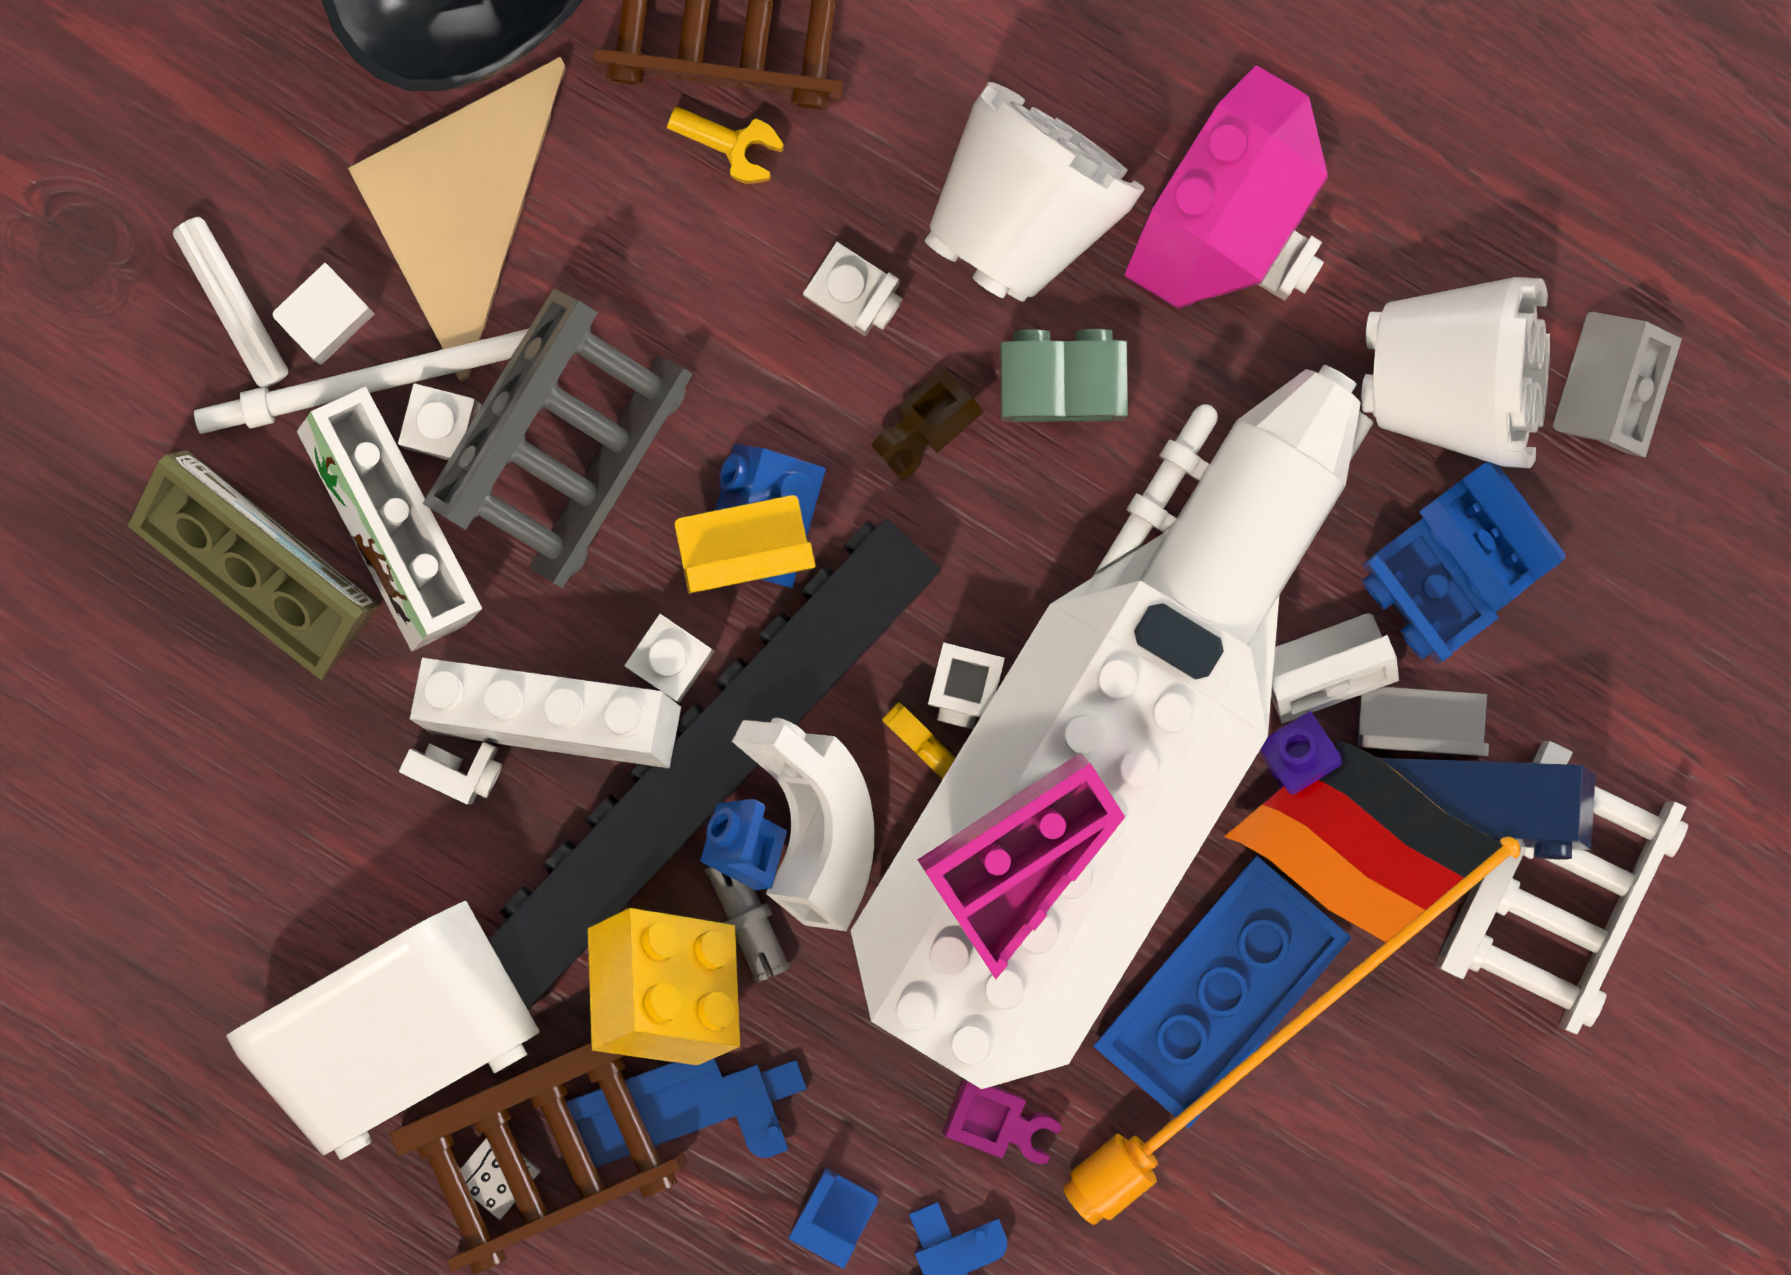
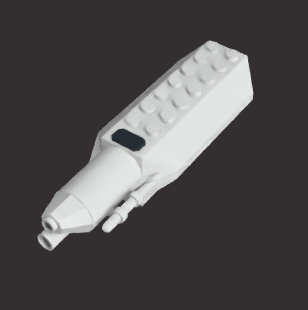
M1323 365L1319 373L1305 369L1240 417L1233 425L1210 464L1202 460L1197 454L1218 419V414L1212 406L1208 404L1198 406L1193 411L1176 441L1168 440L1159 455L1164 461L1143 495L1135 494L1126 510L1131 515L1091 579L1048 606L851 929L871 1022L980 1089L1070 1063L1268 737L1279 595L1344 490L1350 461L1373 425V421L1359 411L1361 402L1352 394L1356 386L1353 380L1327 365ZM1186 473L1198 480L1199 483L1179 516L1175 518L1164 508ZM1152 528L1163 533L1142 546ZM1081 753L1092 764L1125 815V819L1074 882H1070L1046 912L1047 917L1035 931L1032 930L1007 961L1009 963L1007 967L995 979L917 859Z

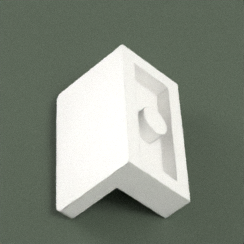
M1367 613L1275 647L1271 699L1281 724L1299 718L1308 711L1313 713L1399 681L1397 657L1388 635L1382 637L1374 616Z

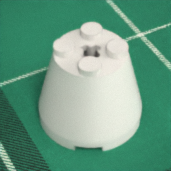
M988 82L971 109L929 226L931 232L925 239V242L943 257L953 262H956L958 257L977 268L972 278L986 290L1001 298H1004L1006 293H1008L1012 297L1024 302L1027 297L1036 295L1132 209L1145 188L1134 180L1132 183L1123 181L1122 178L1128 169L1057 117L1053 119L1034 107L1028 110L1022 106L1025 99L1019 94L999 84Z
M1513 277L1392 301L1385 305L1382 312L1371 311L1367 320L1366 344L1368 349H1375L1374 374H1365L1361 394L1363 412H1372L1380 428L1503 467L1531 468L1536 459V447H1527L1529 433H1536L1538 427H1543L1549 379L1550 334H1546L1545 321L1537 319V306H1546L1548 294L1544 280L1541 278Z

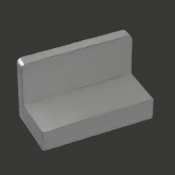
M1589 312L1583 325L1555 416L1554 430L1563 434L1597 440L1626 454L1646 458L1682 338L1647 321Z
M1381 687L1359 695L1356 747L1476 757L1488 756L1489 744L1484 743L1487 694Z

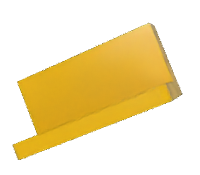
M794 495L678 518L674 523L688 594L816 567L811 542L807 543L799 500Z

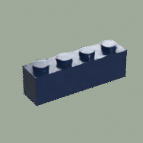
M1378 758L1392 767L1447 814L1501 843L1500 839L1503 837H1513L1519 842L1520 847L1534 848V857L1554 860L1572 859V849L1591 850L1596 774L1584 765Z

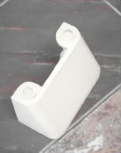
M465 900L422 921L233 1030L226 1037L240 1061L323 1156L335 1150L338 1158L342 1160L373 1142L368 1130L486 1063H489L493 1072L496 1073L526 1056L527 1053L521 1043L537 1035L540 1031Z

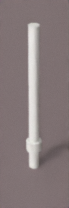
M528 329L269 392L267 387L244 391L240 393V399L195 410L196 426L200 434L245 423L251 429L275 423L276 416L327 404L364 387H367L369 393L508 360L513 356Z

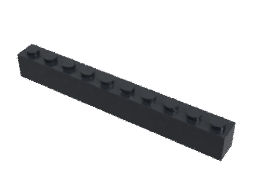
M887 518L878 527L869 520L866 521L843 546L851 554L850 557L834 573L827 566H824L800 592L808 600L792 618L782 611L758 636L757 639L765 647L755 658L747 664L739 657L718 678L714 684L722 693L705 710L701 705L695 703L678 722L676 735L679 738L674 743L670 768L637 764L628 775L636 782L620 801L610 794L585 820L593 830L576 847L569 840L565 841L542 866L550 874L548 878L534 892L524 885L500 910L499 913L507 921L491 938L487 935L486 937L528 1011L588 948V928L622 912L714 814L716 804L725 802L759 766L757 762L732 742L742 721L770 723L773 718H780L797 726L941 573V568Z

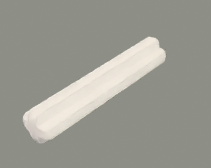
M199 216L183 222L173 230V236L253 379L260 387L275 385L288 375V368L206 222Z

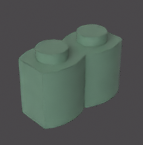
M1018 330L1013 332V341L1001 342L999 347L1000 422L1125 421L1127 418V341L1113 340L1112 330L1075 331V341L1065 342L1050 341V331Z

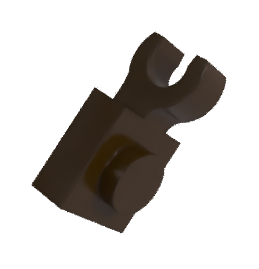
M942 367L896 407L904 418L892 428L878 435L871 446L887 462L889 468L901 480H904L919 468L923 459V450L927 444L938 453L984 411L973 397Z

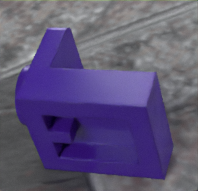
M1308 711L1268 736L1260 749L1269 773L1281 789L1284 786L1289 794L1298 793L1342 764L1339 752L1311 711Z

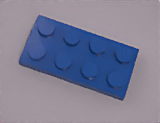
M1255 855L1092 1046L1176 1117L1258 1049L1352 937ZM1204 1111L1185 1126L1190 1128Z

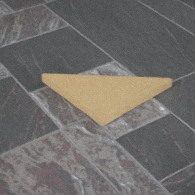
M561 57L348 168L442 349L479 341L485 329L499 284V277L509 246H511L532 172L546 135L559 86L566 71ZM472 368L455 372L459 381L462 382L469 378Z

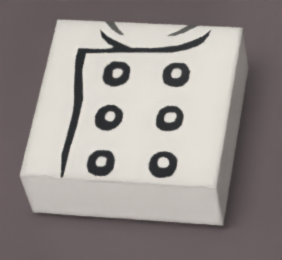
M486 1138L460 1170L472 1197L500 1220L515 1203V1200ZM522 1154L534 1180L541 1169Z

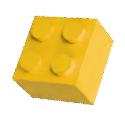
M629 908L588 928L592 1051L700 1065L740 1047L735 925Z

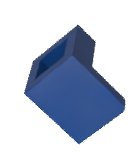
M825 1168L793 1226L788 1239L844 1269L856 1248L857 1240L878 1204V1197L865 1188Z

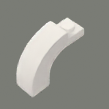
M773 718L770 723L743 720L732 742L777 780L786 795L791 814L789 845L775 875L772 889H768L766 894L805 926L847 931L863 898L869 880L874 852L873 811L862 773L852 755L835 736L807 734L795 724L780 718Z

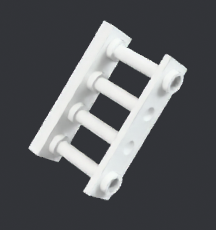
M1543 741L1532 763L1567 764L1573 752L1551 741ZM1595 786L1593 813L1647 839L1632 873L1585 850L1572 849V859L1546 860L1620 895L1605 929L1519 889L1520 882L1512 877L1523 856L1529 859L1534 857V848L1521 847V852L1517 859L1509 856L1471 888L1434 966L1461 979H1464L1468 969L1478 972L1480 968H1483L1565 1008L1566 1010L1558 1027L1574 1034H1578L1582 1024L1591 1027L1599 1016L1607 996L1606 993L1599 990L1652 878L1664 854L1672 858L1685 837L1688 824L1681 821V818L1687 807L1677 802H1665L1659 816H1656ZM1509 911L1592 951L1593 954L1578 985L1575 986L1493 946V938L1485 935L1495 913L1497 912L1504 916Z

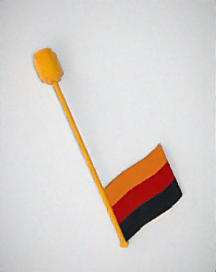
M1339 740L1333 745L1342 758L1340 767L1296 794H1289L1283 786L1224 837L1239 842L1268 858L1328 910L1386 943L1144 1143L1137 1136L1127 1140L1117 1133L1070 1172L1072 1179L1063 1186V1191L1076 1211L1092 1225H1096L1103 1218L1112 1220L1157 1182L1152 1170L1158 1165L1157 1159L1153 1154L1155 1150L1509 856L1517 859L1521 852L1519 842L1513 837H1503L1500 839L1501 843L1447 814L1387 763L1351 744Z

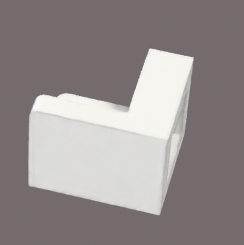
M326 263L315 271L273 312L274 319L320 365L375 315Z

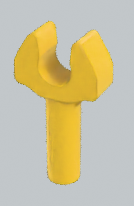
M676 106L667 125L669 130L726 154L731 164V177L745 184L767 182L771 179L769 171L759 165L751 164L745 158L746 150L751 145L762 144L768 149L778 152L784 150L783 143L769 124L758 119L752 120L747 128L734 131Z
M898 701L881 720L943 780L956 757Z

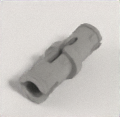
M712 867L704 869L728 918V921L724 923L735 925V936L754 977L752 978L754 983L757 984L772 976L763 953L774 976L792 968L790 962H787L767 918L773 914L768 903L762 905L756 891L731 878L732 885L727 875Z

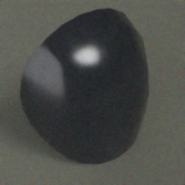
M583 0L321 1L336 37L351 57L376 79L407 91H445L461 89L494 77L522 60L571 17Z

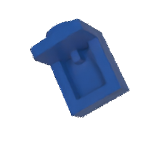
M755 799L717 803L714 814L707 826V839L700 862L754 890L772 889L787 830L763 818L765 805Z

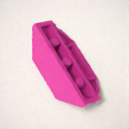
M1256 65L1218 103L1150 212L1124 276L1177 309L1195 304L1194 302L1218 297L1262 283L1328 179L1309 96Z

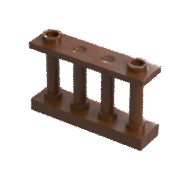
M622 0L616 51L594 48L593 62L596 69L607 71L606 80L614 83L643 85V78L646 76L792 96V105L814 110H827L829 101L843 103V81L826 79L836 0H811L801 76L764 71L773 0H748L739 67L702 63L711 0H685L678 59L641 55L648 0Z
M588 1041L401 1125L389 1133L399 1157L417 1149L421 1159L428 1158L467 1247L456 1251L446 1260L451 1272L469 1265L472 1274L479 1273L506 1260L507 1257L503 1250L506 1247L636 1189L640 1190L643 1198H647L678 1183L674 1173L682 1169L687 1163V1159L683 1151L665 1159H660L620 1071L626 1068L622 1057L625 1055L592 1051V1042ZM585 1073L588 1074L591 1083L598 1081L638 1170L606 1185H603L564 1098V1095L569 1093L565 1082ZM529 1098L534 1109L541 1107L581 1195L548 1211L507 1123L508 1120L512 1119L508 1108ZM471 1124L474 1125L477 1134L484 1132L524 1222L490 1236L450 1148L455 1144L451 1133Z

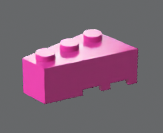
M1079 753L917 860L994 978L997 979L1009 964L1007 961L1032 930L1035 931L1047 917L1046 912L1070 882H1074L1125 819V815L1092 764Z

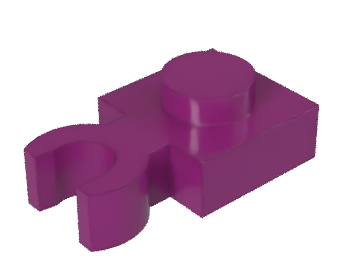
M963 1078L941 1133L949 1139L1002 1159L1009 1142L1016 1144L1018 1150L1029 1161L1037 1164H1047L1050 1156L1040 1149L1033 1148L1031 1137L1035 1131L1042 1128L1060 1133L1062 1126L1053 1117L1045 1113H1032L1026 1117L1021 1116L1026 1100L1020 1095L996 1086L980 1089Z

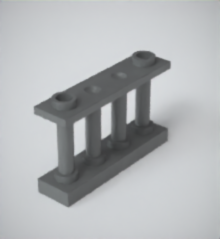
M553 288L424 500L423 505L465 530L473 518L482 517L536 550L538 553L529 569L563 589L569 577L575 575L584 565L588 555L589 544L667 416L672 415L681 405L686 392L685 386L693 374L660 356L656 357L648 370L591 333L590 325L598 312L583 302ZM580 355L636 391L617 423L558 387V378L572 356ZM546 408L603 444L584 477L525 441V432L539 410ZM513 462L571 498L552 530L492 495V486L506 464Z

